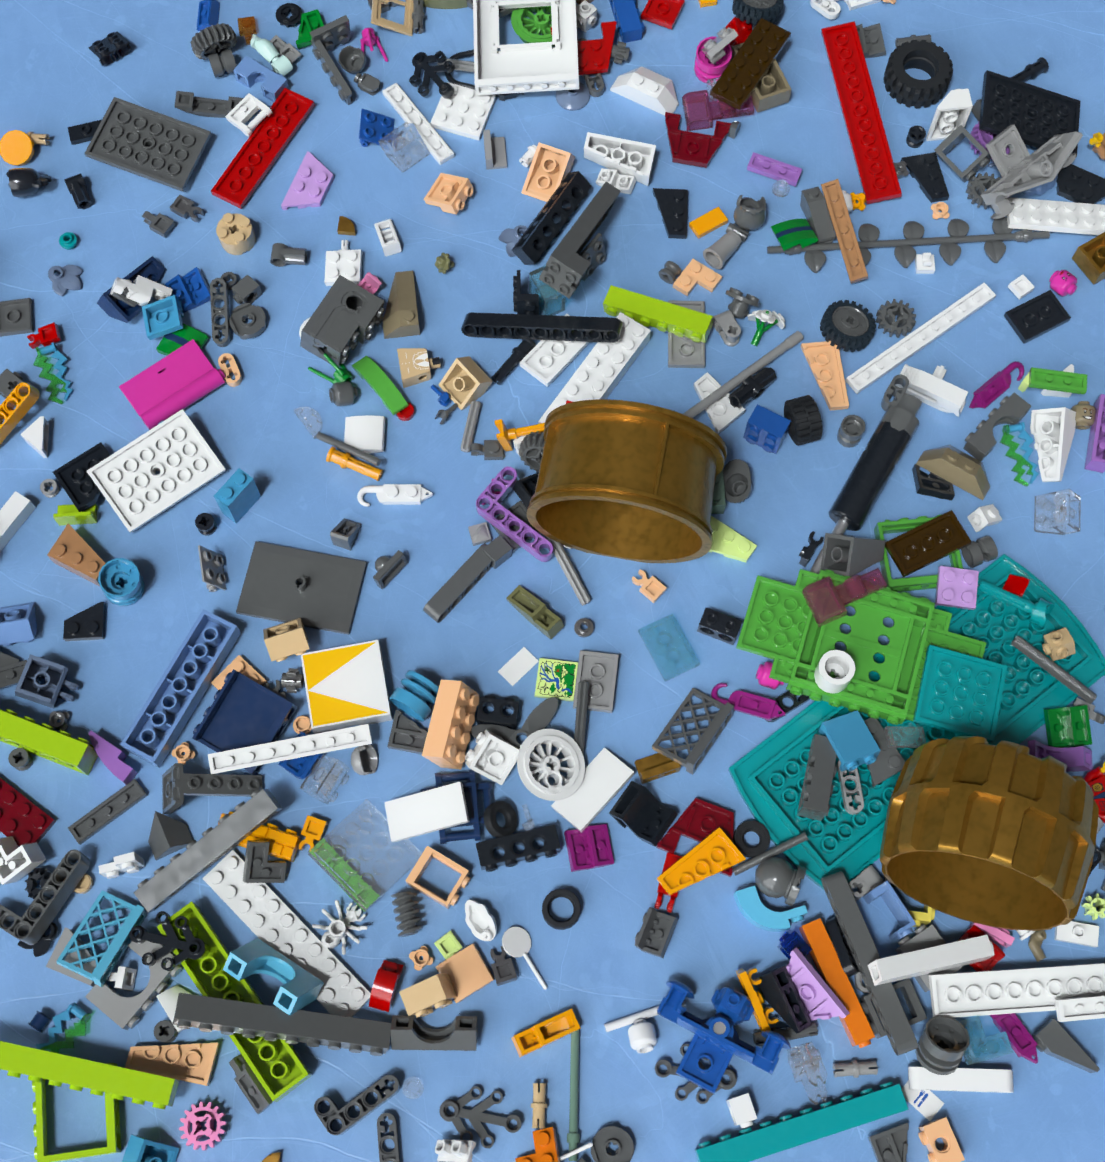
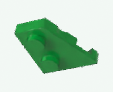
M318 9L302 14L301 25L298 30L299 36L298 40H296L297 48L312 45L310 32L324 26Z

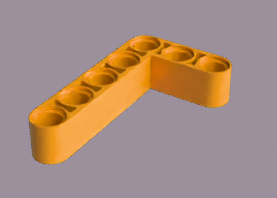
M19 383L0 405V444L39 399L40 393L37 388L27 383Z

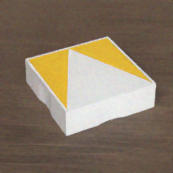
M379 640L307 652L301 655L310 722L314 734L344 729L354 725H370L393 720L389 695L386 689L385 671Z

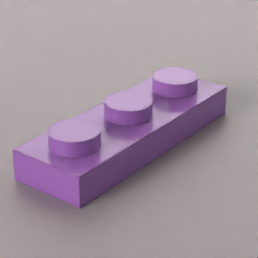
M754 152L747 166L748 171L795 187L802 173L801 168Z

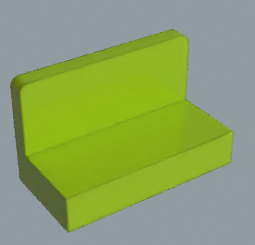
M74 504L58 505L57 514H53V518L59 526L97 523V504L83 512H79Z

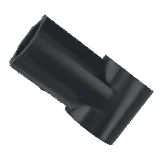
M82 174L64 179L77 208L83 210L89 208L92 202L86 190L87 186Z

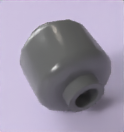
M348 381L334 383L332 388L329 389L330 401L336 406L352 405L354 399L357 398V389Z

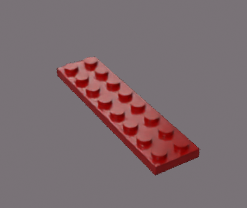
M284 88L270 107L272 114L269 117L266 116L255 128L212 188V195L242 209L314 108V101Z

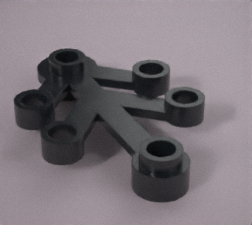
M438 51L435 55L427 56L424 52H419L412 59L415 71L414 75L410 77L409 82L414 87L419 86L418 93L422 97L429 94L430 78L439 87V93L443 98H450L454 94V88L449 83L443 82L436 74L440 72H453L455 69L454 64L451 61H446L443 65H428V63L432 62L443 63L446 60V55L442 51ZM422 69H424L425 72H424L423 82H422V85H420V83H421L420 75H421Z
M164 911L156 915V921L162 925L167 937L149 933L142 926L133 927L129 933L130 939L137 944L148 941L164 945L153 953L148 952L143 955L142 962L147 966H153L157 960L175 949L184 950L173 958L166 957L162 960L161 967L166 971H172L176 965L188 958L193 960L199 959L206 951L204 941L194 937L189 927V920L186 917H177L175 926L182 930L187 942L178 939L170 922V915ZM165 915L166 919L163 922H161V916ZM184 919V920H185L184 925H183V926H180V925H179L180 921ZM139 930L140 935L135 938V933ZM197 945V950L192 952V947ZM152 956L151 962L147 963V958ZM171 961V966L166 968V963Z

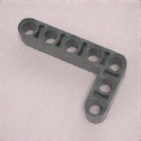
M78 850L68 851L22 917L0 904V928L28 945L36 944L89 869V858Z

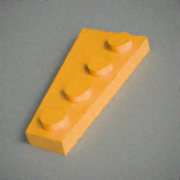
M719 827L656 880L669 895H672L745 861L746 858Z

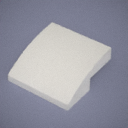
M364 415L346 417L344 443L368 454L384 452V416Z

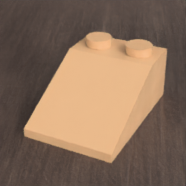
M539 142L521 193L547 202L567 174L570 173L575 156L569 152Z

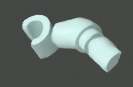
M254 34L252 35L251 47L256 49L260 55L271 63L270 65L275 73L285 76L293 69L291 62L284 55L280 56L272 42Z

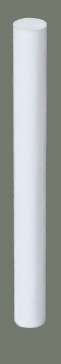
M659 1006L604 1024L605 1030L610 1032L633 1024L636 1020H645L659 1015L657 1014Z

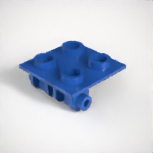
M361 109L359 130L361 145L366 147L372 142L392 148L394 118Z

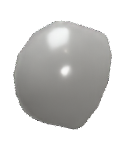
M372 745L359 746L353 750L351 766L354 772L359 775H368L376 772L378 757Z

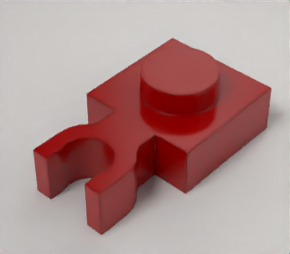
M55 322L38 328V334L27 336L30 341H33L29 343L32 349L40 344L45 347L51 345L52 342L61 341L58 325Z

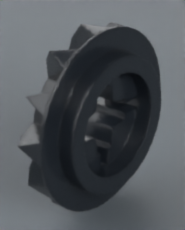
M286 3L276 10V20L280 25L288 27L289 25L295 26L296 23H300L302 10L298 5ZM291 12L292 16H290V18L287 19V16Z
M34 868L32 872L28 873L29 877L25 880L27 887L24 889L28 892V897L36 898L52 875L51 871L46 868ZM36 880H41L39 883L41 888H36L38 885Z

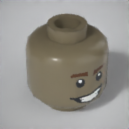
M1079 401L1077 405L1071 408V410L1076 412V429L1086 430L1094 424L1096 408L1090 405V402Z

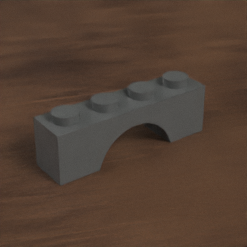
M1015 392L1010 397L1006 396L1000 402L1001 406L998 409L994 408L988 415L989 419L987 421L982 420L976 428L978 430L975 433L971 432L966 437L965 441L967 443L963 449L975 459L982 461L993 450L997 443L993 436V428L1000 424H1018L1030 410L1031 405Z
M393 1015L392 1050L476 1051L477 1016H456L449 1026L442 1029H430L418 1023L414 1016Z

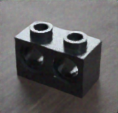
M705 608L697 632L734 645L742 621Z
M492 695L480 697L476 719L477 725L492 724L516 729L519 702L514 698L508 697L504 698V700L496 699ZM490 706L494 711L487 714L483 712L485 707ZM506 709H511L513 711V714L511 716H505L503 714V711Z

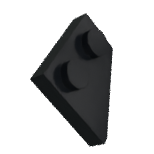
M917 464L913 466L912 472L918 494L953 500L955 493L952 483L932 472L928 475L919 470L920 466Z
M99 602L64 620L63 639L65 641L104 639L106 604Z

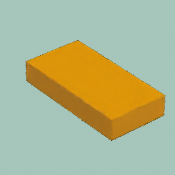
M717 207L689 222V227L699 239L728 223V218Z

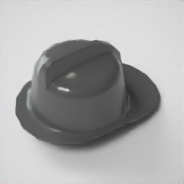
M740 459L729 461L723 469L725 498L731 503L744 502L752 493L753 488L749 466Z

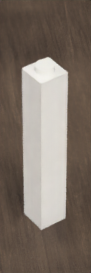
M16 491L0 509V552L36 508L29 499Z
M988 935L876 959L868 965L874 985L877 986L985 961L995 954L993 944L989 940Z

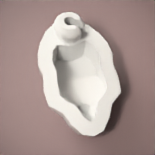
M468 900L465 903V921L478 939L483 941L493 940L497 934V924L494 916L489 913L485 904L475 900Z

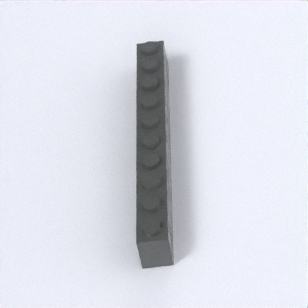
M179 993L173 1024L181 1029L195 1027L199 1028L202 1032L217 1030L221 1031V1034L224 1035L238 1033L242 1034L245 1038L259 1036L264 1037L267 1041L285 1040L288 1044L302 1042L307 1043V1046L310 1047L324 1045L328 1046V1049L331 1050L349 1049L352 1053L367 1051L374 1056H382L388 1051L392 1024L298 1010L292 1015H288L276 1006Z

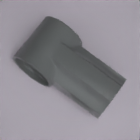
M275 243L272 246L270 263L278 267H283L286 264L305 265L307 263V249L291 248L283 243Z

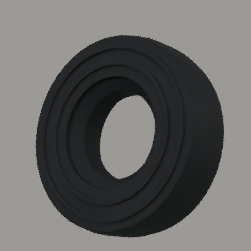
M496 801L485 809L484 824L492 836L496 838L513 834L517 828V815L509 803ZM497 812H501L505 818L504 827L499 826L496 821Z
M746 821L736 828L733 842L743 856L754 858L768 849L770 835L763 824L757 821ZM747 832H755L759 836V844L757 846L750 847L745 844L744 835Z

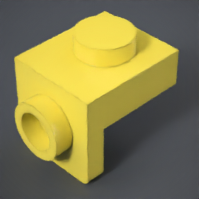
M924 905V912L907 910L916 923L912 927L928 925L935 917V909Z

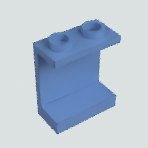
M886 881L867 893L863 899L869 904L880 896L902 927L890 935L889 938L892 940L897 937L900 940L913 931L911 927L916 923L889 882Z

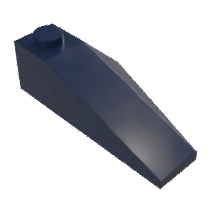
M152 256L123 279L131 280L133 283L136 277L140 275L158 283L165 268ZM112 287L103 293L97 302L109 317L125 323L131 321L142 311V306L132 307L111 295Z

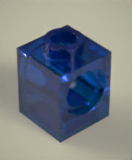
M787 931L779 939L781 944L778 948L789 960L791 959V951L796 947L804 957L812 950L796 931H793L791 934Z

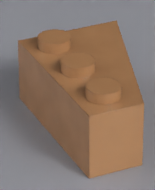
M67 524L47 554L53 563L100 586L98 582L99 572L106 563Z

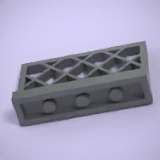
M692 688L652 745V749L686 767V771L693 775L733 717L734 706L728 702L724 705ZM692 697L700 698L702 704L692 705ZM715 706L720 710L718 713L709 714L707 707ZM704 708L706 715L695 717L693 710ZM690 711L692 718L682 720L681 713ZM707 720L709 726L699 729L697 722ZM694 722L696 730L685 732L683 724ZM681 726L682 733L671 734V727ZM698 735V742L688 743L687 736ZM684 737L686 745L675 747L673 739ZM670 740L672 747L664 749L659 745L662 741ZM687 749L689 755L684 760L677 755L676 751Z

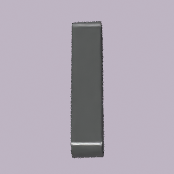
M486 543L482 544L424 606L423 611L437 623H440L492 568L493 561L483 551V548L487 545Z

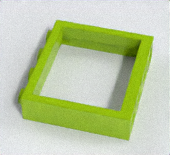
M106 1063L109 1065L117 1066L116 1063ZM42 1078L41 1083L32 1081V1090L35 1093L33 1113L36 1115L33 1133L37 1137L34 1157L37 1162H60L121 1153L119 1100L110 1098L112 1093L105 1092L107 1147L48 1155L45 1080L48 1079Z

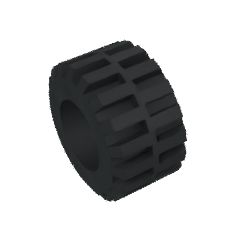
M805 395L787 400L784 404V418L791 420L788 433L792 441L799 446L820 440L822 437V420L813 398L810 395Z

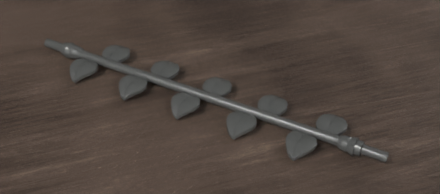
M1003 217L994 219L992 223V229L995 234L966 236L969 231V225L961 219H952L947 228L951 237L922 238L925 231L924 227L918 222L908 221L903 227L905 239L878 240L879 229L872 224L866 223L859 228L858 237L860 242H858L865 266L871 259V253L866 248L896 247L894 250L895 258L904 268H908L916 257V250L912 246L941 244L939 253L944 261L952 266L961 254V248L956 243L985 242L984 251L992 262L998 263L1006 252V246L1002 241L1015 240L1027 243L1032 241V239L1049 238L1050 232H1032V230L1028 231L1026 229L1011 233L1013 228H1008L1007 218ZM832 239L820 243L817 241L815 242L816 244H811L804 248H801L800 244L785 251H783L781 246L767 247V254L785 253L790 256L806 252L804 255L806 265L812 272L818 273L826 261V256L822 251L840 250L838 243H832L834 240Z

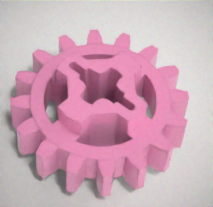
M200 1102L199 1107L192 1104V1111H184L187 1117L180 1118L184 1126L180 1127L179 1130L185 1133L181 1136V1139H188L187 1146L194 1144V1150H198L201 1145L202 1151H205L208 1144L211 1148H214V1141L221 1142L220 1134H226L227 1132L222 1129V1126L227 1125V1122L222 1121L225 1113L219 1114L220 1107L216 1106L213 1109V1103L211 1102L206 1107L204 1102ZM208 1111L205 1116L200 1117L197 1115L198 1112ZM215 1120L217 1121V1128H216V1130L214 1129V1121H215ZM190 1122L192 1123V1132H190ZM200 1122H206V1130H200ZM203 1135L210 1138L206 1141H198Z

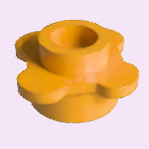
M850 193L853 210H864L866 207L865 194Z

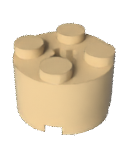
M226 213L217 224V236L227 253L241 255L254 247L256 242L255 233L249 218L246 216Z

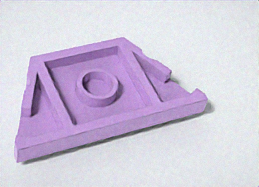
M308 151L281 204L282 210H288V207L298 206V209L321 207L333 182V174Z
M796 947L790 953L791 959L786 969L810 1021L818 1018L825 1020L838 1016L845 1018L850 1012Z

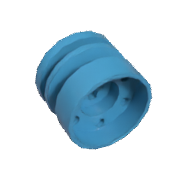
M115 558L103 565L99 572V585L112 604L129 606L136 603L142 597L145 583L137 566L132 561L124 558Z
M409 670L405 674L407 679L401 680V684L406 690L397 687L389 699L407 715L419 721H425L431 712V708L426 702L435 704V697H437L439 687L427 677Z

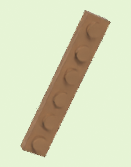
M836 179L821 184L850 283L868 279L839 180Z

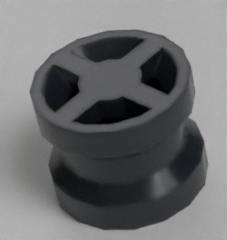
M921 126L911 127L906 138L907 145L911 148L921 147L926 135L925 129Z
M201 513L195 519V525L202 535L209 536L216 531L217 524L209 513Z

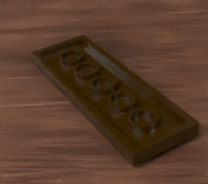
M761 18L711 89L710 96L741 110L791 37V32Z

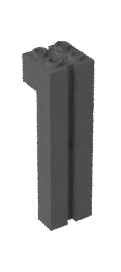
M608 182L604 183L550 255L539 280L570 299L582 280L581 277L584 276L591 262L579 254L608 216L621 192L619 189Z

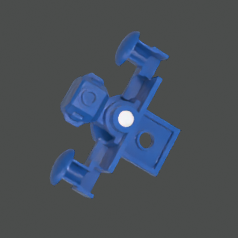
M670 980L666 982V985L671 989L667 997L663 998L657 1009V1014L695 1034L676 1074L712 1094H715L733 1055L772 1075L779 1061L778 1056L781 1049L791 1048L789 1041L784 1036L770 1030H765L761 1033L766 1038L762 1049L758 1046L753 1047L739 1039L738 1033L734 1028L735 1025L749 1021L754 1012L751 1000L746 995L730 987L716 990L711 999L716 1014L712 1018L702 1020L682 1007L686 997L694 999L693 991L679 981ZM703 1058L708 1059L711 1063L710 1068L707 1070L701 1069L698 1065V1062Z

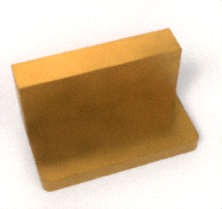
M660 753L636 760L634 763L642 784L679 772L681 768L679 763Z

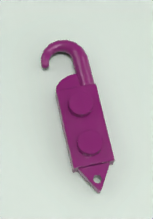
M1014 361L1001 372H997L974 392L969 408L985 409L1010 388V373L1016 368L1019 369L1017 381H1020L1025 371L1023 364L1019 361Z
M719 683L712 689L711 697L724 705L727 702L734 706V711L768 721L786 716L775 700L740 690L733 692L729 699L726 700L717 695L720 688L727 687L726 683Z
M1016 1014L990 1015L993 1023L1017 1056H1022L1037 1064L1036 1046L1038 1044Z

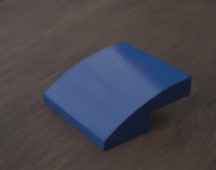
M197 267L183 277L178 274L165 283L166 287L173 289L171 296L175 295L181 301L183 312L192 310L211 300L210 288L201 270Z

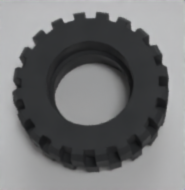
M911 40L909 43L907 41L902 43L901 46H897L894 52L891 53L883 79L886 91L890 92L889 95L893 99H897V103H903L909 108L910 106L915 108L923 106L925 108L931 104H936L944 97L953 75V63L949 59L948 53H944V49L941 46L937 47L934 42L928 43L926 42L927 40ZM911 68L921 69L927 72L931 78L927 80L915 79L908 75L905 70Z

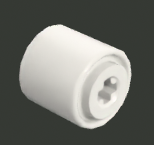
M831 650L825 653L815 668L814 678L816 684L827 693L833 694L843 691L854 676L855 663L851 656L844 651ZM830 672H834V675H837V677H830Z

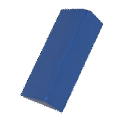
M203 0L199 2L196 30L200 31L218 23L220 3L217 0Z

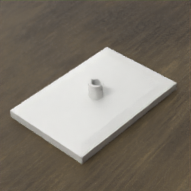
M182 409L87 470V473L128 531L132 533L225 472L226 469ZM155 471H160V474L156 475Z

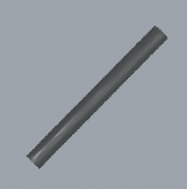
M318 432L316 435L317 439L376 466L381 464V459L321 432Z
M805 832L732 868L736 876L760 864L763 860L774 857L808 840Z

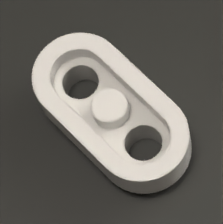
M810 0L811 7L827 19L832 20L839 16L841 8L834 0Z

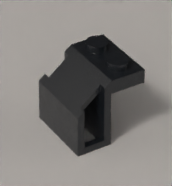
M634 781L630 782L609 812L623 828L627 826L639 839L654 847L657 846L678 815L675 810L660 804L645 786Z

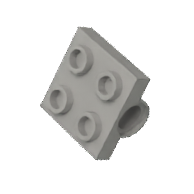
M724 27L717 33L718 36L714 40L709 39L703 45L702 52L713 65L726 55L723 48L738 36L734 29L729 27L726 29Z

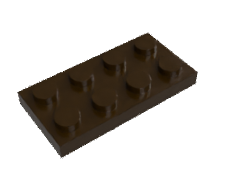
M951 510L885 542V548L902 576L905 577L970 545L972 541Z

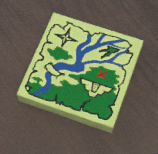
M539 658L535 697L547 699L555 697L557 700L573 702L578 662Z

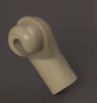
M1043 930L1035 931L1031 934L1028 946L1037 962L1046 958L1041 948L1043 940L1047 937Z

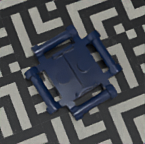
M473 770L450 774L435 773L436 786L434 788L445 786L442 785V782L470 780L468 783H462L470 822L453 827L472 825L474 827V831L446 834L445 829L439 830L440 844L459 840H481L480 825L484 824V817H479L477 791H483L485 811L487 806L492 803L491 790H493L492 783L489 782L476 783V774ZM434 788L421 789L420 792H424Z

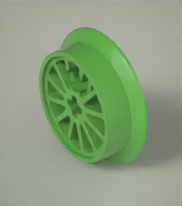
M551 6L525 7L512 11V27L524 43L552 42L550 32L552 16L548 14L551 13Z

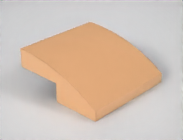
M474 943L436 966L439 974L449 975L457 998L454 999L456 1003L461 1002L495 980Z

